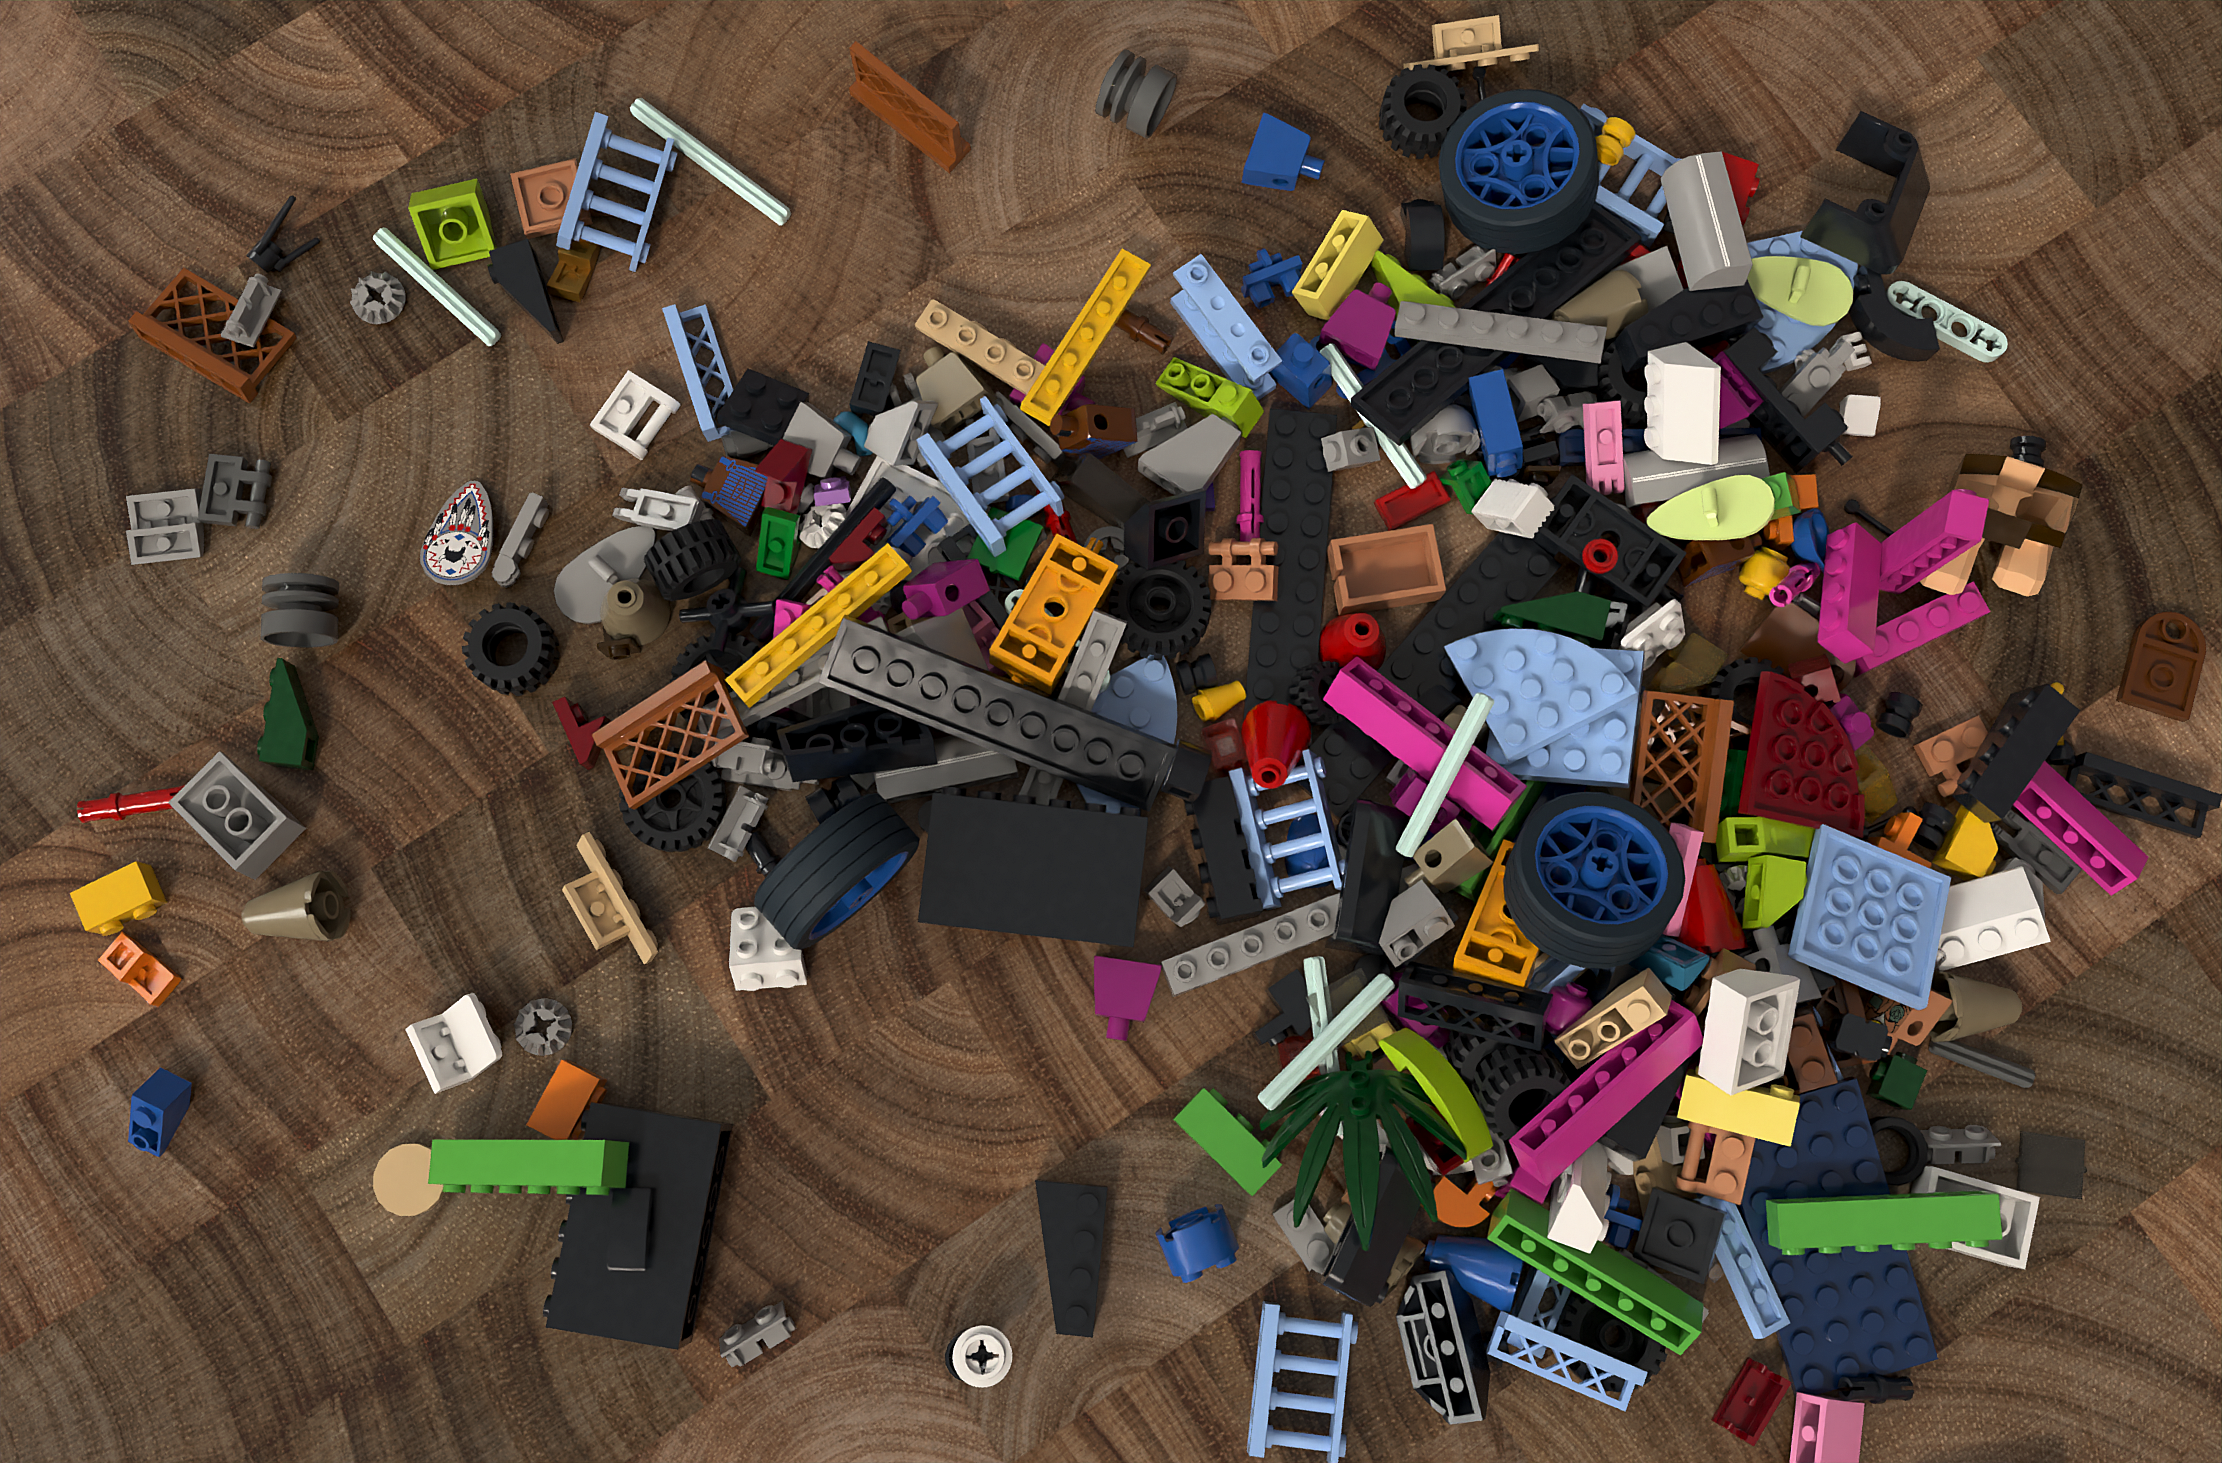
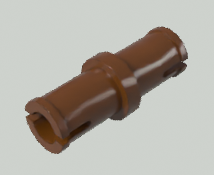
M1127 309L1124 310L1115 324L1116 327L1130 334L1129 338L1135 342L1140 340L1162 355L1167 351L1165 346L1170 347L1173 341V335L1149 323V318L1144 315L1139 317Z

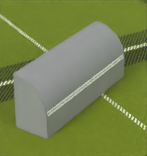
M1722 151L1688 156L1675 162L1665 170L1660 179L1689 291L1744 285L1753 264Z
M1755 434L1719 439L1718 463L1713 465L1662 459L1653 450L1623 454L1624 495L1627 508L1665 503L1691 489L1734 475H1751L1760 479L1770 476L1765 449L1761 440Z
M954 735L933 739L938 763L936 765L874 772L877 792L888 804L931 796L933 793H942V786L970 788L1018 778L1015 759Z

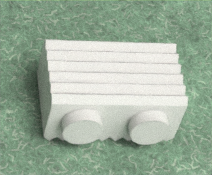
M1494 479L1472 509V513L1487 529L1534 538V533L1538 532V527H1542V522L1546 521V516H1550V511H1554V505L1547 498L1548 493L1538 484L1530 483L1528 486L1520 484L1513 479H1509L1507 482Z

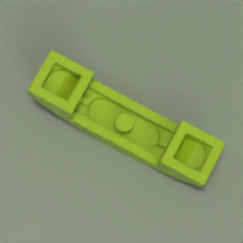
M1407 1027L1380 1040L1379 1046L1399 1072L1409 1069L1450 1125L1449 1127L1457 1135L1466 1149L1467 1160H1464L1465 1163L1494 1146L1487 1123L1476 1100L1456 1070L1435 1047Z

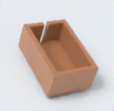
M1433 524L1334 539L1330 541L1327 548L1332 580H1336L1333 588L1339 616L1438 601L1446 591Z

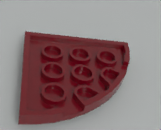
M1762 671L1760 673L1738 813L1810 829H1819L1820 825L1824 824L1855 838H1863L1865 800L1864 794H1859L1855 773L1856 770H1859V765L1844 729L1823 702H1817L1804 690L1805 687L1800 683L1771 671Z

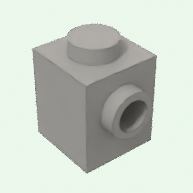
M1542 364L1509 376L1507 379V386L1517 423L1539 415L1537 407L1542 400L1557 397L1560 391L1556 380L1549 375Z
M1374 427L1341 431L1321 438L1328 472L1361 467L1380 460Z
M1678 1110L1667 1111L1657 1132L1662 1160L1673 1165L1684 1162L1691 1130L1688 1128V1120L1677 1118ZM1704 1142L1700 1159L1705 1158Z

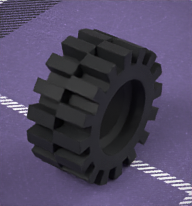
M1323 661L1303 666L1304 668L1298 669L1296 671L1298 676L1293 677L1291 683L1296 685V687L1290 688V694H1295L1296 698L1295 700H1290L1291 704L1298 706L1313 726L1333 724L1345 720L1346 717L1336 712L1327 702L1324 706L1318 694L1320 681L1324 684L1326 691H1328L1343 667H1339V663L1335 661Z

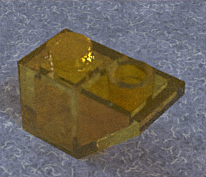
M1693 632L1669 651L1668 655L1672 657V660L1667 668L1661 666L1654 675L1651 684L1655 687L1652 691L1663 693L1671 691L1676 694H1684L1702 690L1712 683L1729 654Z
M1864 743L1854 752L1859 765V770H1856L1855 773L1859 794H1864L1865 819L1869 824H1872L1898 802L1888 769Z

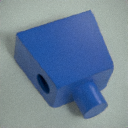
M1263 113L1244 166L1241 183L1293 191L1300 174L1319 180L1325 160L1307 155L1311 137L1308 134L1267 113Z
M1294 332L1276 351L1282 360V364L1268 372V374L1310 410L1332 386L1331 364L1299 334Z

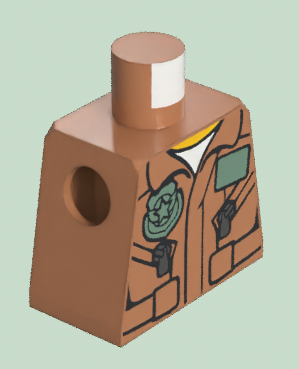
M1930 988L1927 1007L1922 1010H1916L1871 992L1864 1012L1868 1020L1887 1026L1888 1036L1892 1037L1891 1047L1887 1054L1890 1055L1898 1039H1902L1915 1046L1920 1045L1953 1000Z

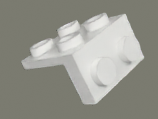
M1676 599L1671 600L1663 607L1657 602L1628 624L1619 650L1644 651L1643 671L1648 669L1655 662L1657 656L1666 649L1675 648L1682 641L1685 629L1681 604Z
M756 907L733 910L731 916L729 968L736 991H755L762 988H790L797 985H807V971L802 950L793 949Z
M474 993L463 996L443 1014L411 1024L405 1029L435 1094L473 1080L502 1057L500 1040L493 1033L486 1018L485 1008L478 1001Z

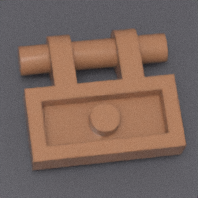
M1223 538L1221 542H1210V555L1222 556V565H1209L1208 587L1210 590V600L1277 601L1279 567L1266 565V555H1277L1278 543L1276 541H1265L1264 538H1252L1251 541H1236L1235 538ZM1237 555H1250L1251 565H1237Z
M1979 715L1913 746L1929 777L1940 772L1943 773L1946 781L1938 785V791L1943 797L1954 793L1958 786L1957 781L1963 774L1956 765L1967 759L1972 762L1988 734Z

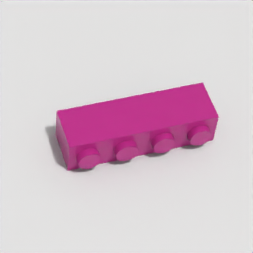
M1857 522L1827 535L1818 643L1844 664L1873 653L1875 649L1882 544Z
M1974 581L1967 584L1962 593L1955 595L1946 594L1876 627L1874 652L1855 659L1856 665L1853 676L1856 678L1991 612Z
M2046 761L2043 762L2013 804L2111 896L2137 880L2149 858Z

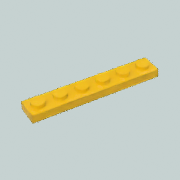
M1123 248L1120 250L1022 401L1021 411L1050 426L1053 416L1059 413L1149 273L1151 264Z
M887 543L728 676L725 681L749 708L752 707L834 638L844 615L855 619L909 575L912 572L911 568Z

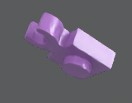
M845 476L820 480V485H815L814 499L816 507L851 501L850 481H847Z

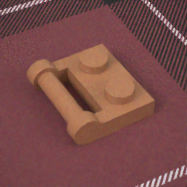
M1688 1121V1128L1691 1129L1682 1171L1681 1174L1676 1176L1674 1186L1686 1192H1696L1741 1205L1756 1138ZM1705 1133L1716 1134V1140L1706 1181L1696 1178Z

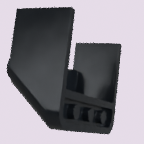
M1860 111L1838 144L1836 151L1895 177L1896 179L1885 204L1876 199H1866L1860 203L1854 212L1825 198L1802 231L1800 237L1872 271L1888 275L1896 271L1905 257L1930 191V182L1915 137L1908 131H1904Z
M1356 798L1346 811V815L1350 812L1353 813L1334 935L1326 940L1325 948L1383 956L1386 953L1380 946L1379 941L1391 902L1399 894L1404 855L1396 850V845L1409 822V816L1399 809L1372 800Z
M1379 1144L1380 1179L1378 1202L1369 1250L1364 1251L1362 1249L1351 1211L1323 1274L1311 1269L1308 1275L1319 1283L1368 1307H1372L1375 1302L1381 1304L1389 1289V1283L1386 1282L1387 1277L1421 1205L1392 1148ZM1427 1168L1434 1191L1436 1181L1432 1179L1433 1171Z

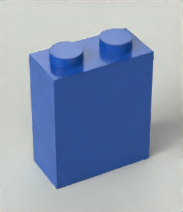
M1501 369L1469 377L1470 404L1478 427L1488 476L1496 474L1497 477L1511 476L1517 472V469L1522 468L1523 445L1504 371Z

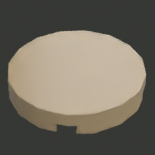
M421 1143L402 1144L390 1149L379 1160L373 1174V1189L378 1202L387 1211L399 1216H417L432 1210L442 1200L445 1193L443 1192V1185L428 1184L431 1147Z

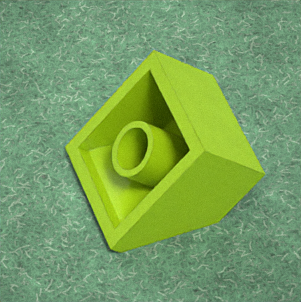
M478 179L411 193L408 209L432 270L490 257L489 251L496 249L489 210Z

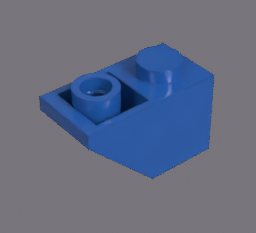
M160 1067L132 1094L128 1142L141 1151H147L160 1157L168 1147L190 1106L192 1083Z

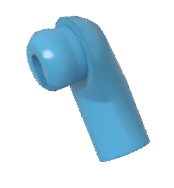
M843 411L834 417L833 421L854 437L856 454L858 456L873 454V452L864 447L869 428L865 421L850 411Z

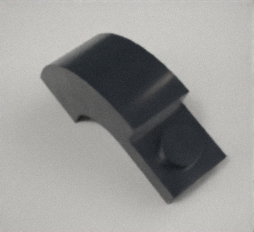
M1861 266L1853 277L1855 284L1853 292L1855 295H1858V298L1849 309L1850 317L1858 332H1861L1862 337L1874 348L1893 358L1918 362L1929 360L1940 350L1933 318L1916 319L1897 311L1887 298L1882 275Z

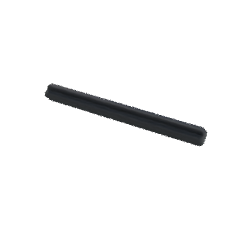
M882 477L774 601L777 599H787L800 602L817 583L816 580L820 574L824 575L823 571L832 566L828 558L874 507L880 510L896 492L895 486L888 479ZM775 615L760 616L750 628V633L759 641L765 642L774 632Z

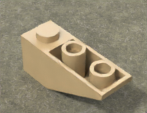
M1647 968L1618 986L1556 1037L1554 1042L1576 1069H1579L1665 1017L1668 1013L1672 995L1651 969Z

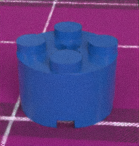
M1215 1204L1217 1210L1215 1212L1209 1213L1207 1207L1188 1212L1170 1221L1171 1229L1166 1233H1163L1162 1228L1158 1229L1155 1233L1172 1275L1180 1276L1183 1283L1191 1282L1203 1275L1202 1270L1216 1265V1268H1223L1237 1260L1235 1252L1239 1249V1244L1222 1204Z

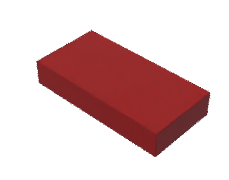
M1435 470L1426 474L1427 479L1420 486L1411 489L1406 484L1375 500L1374 505L1389 531L1396 530L1450 502L1451 498Z

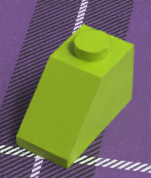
M1772 855L1748 858L1742 929L1768 928L1803 899L1804 887L1807 883L1806 862Z

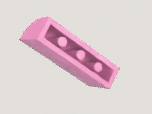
M1797 1392L1790 1463H1859L1865 1403L1857 1401L1847 1402L1837 1397Z

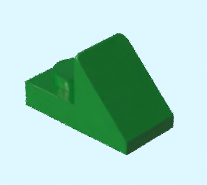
M766 507L762 514L756 571L789 580L802 542L799 538L801 531L798 530L800 515Z

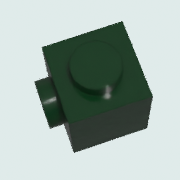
M1896 1052L1895 1055H1887L1885 1058L1881 1057L1871 1067L1869 1077L1872 1080L1866 1095L1898 1110H1912L1928 1070L1916 1065L1918 1061L1916 1058L1902 1052Z

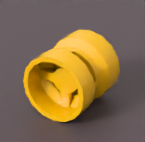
M1610 117L1606 120L1601 128V135L1595 137L1599 162L1610 166L1618 164L1624 155L1623 149L1628 147L1635 138V131L1629 123L1617 117Z

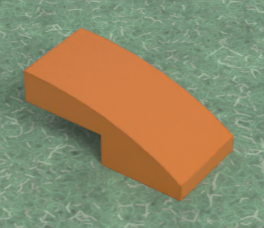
M123 932L120 933L98 959L119 981L128 983L150 1005L159 1007L182 980L178 974L158 957Z

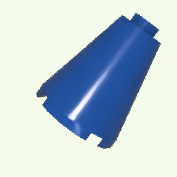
M1438 1234L1436 1241L1429 1239L1424 1261L1430 1262V1271L1436 1272L1448 1269L1465 1291L1500 1311L1511 1313L1524 1265L1523 1260L1485 1237Z

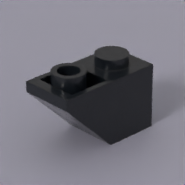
M1525 354L1523 356V364L1528 369L1542 364L1549 375L1556 380L1557 386L1560 389L1557 396H1567L1584 391L1593 393L1598 387V363Z

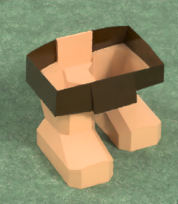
M1965 454L1953 475L1947 494L1956 489H1968L1976 492L1978 497L1989 499L1981 542L1920 581L1921 584L1949 595L1962 593L1969 579L1978 550L1983 541L1987 539L2002 544L1992 577L1998 587L2027 597L2038 594L2046 578L2053 547H2062L2083 485L2055 471L2008 456Z

